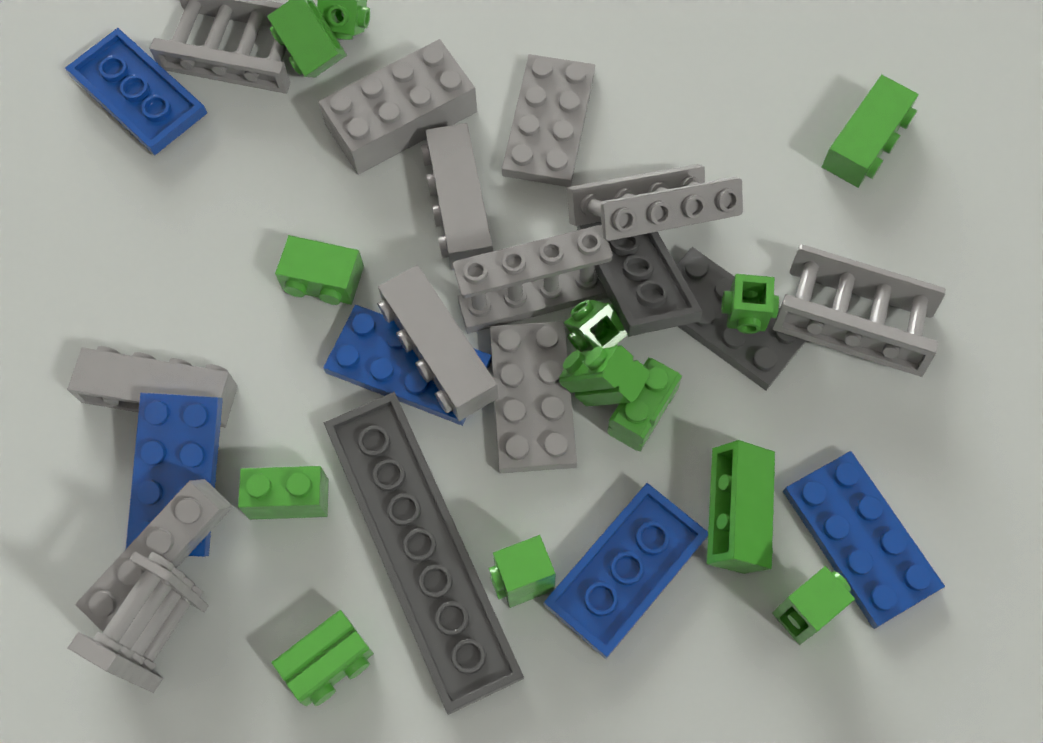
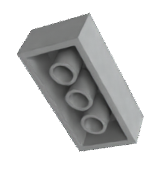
M440 39L318 101L326 127L358 175L427 139V129L454 125L477 112L474 85Z

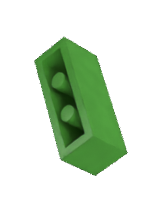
M881 74L829 148L821 168L859 188L866 176L873 179L884 161L879 158L883 151L888 154L891 153L901 136L896 132L900 127L907 129L918 110L912 107L919 94Z
M741 440L712 448L707 565L742 574L772 569L775 451Z

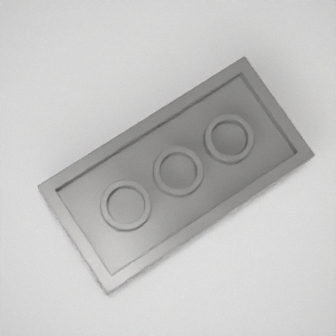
M532 54L528 55L502 165V176L571 187L595 74V64Z
M564 321L490 326L493 379L497 383L499 397L495 400L499 472L513 473L577 468L571 393L559 383V376L564 370L563 363L567 358Z

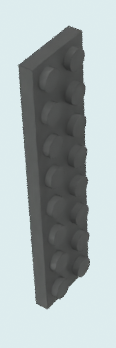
M393 392L323 422L447 715L523 680L522 671L396 393Z

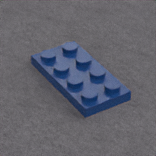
M119 28L115 29L65 67L69 76L154 156L207 114L205 106Z
M355 304L323 367L325 373L383 396L395 392L399 402L463 426L466 418L458 421L452 411L445 413L435 396V393L439 391L433 380L426 382L421 376L415 362L419 361L415 352L411 350L407 353L396 335V332L400 331L395 321L393 320L388 323L382 314ZM474 349L488 370L492 362V356Z
M140 393L126 549L189 481L205 479L215 488L223 398ZM211 531L188 556H209Z
M852 451L799 479L783 490L784 495L833 569L842 575L850 585V593L855 598V602L873 629L945 587Z
M646 483L548 596L543 605L602 657L607 659L708 538V531L650 484Z

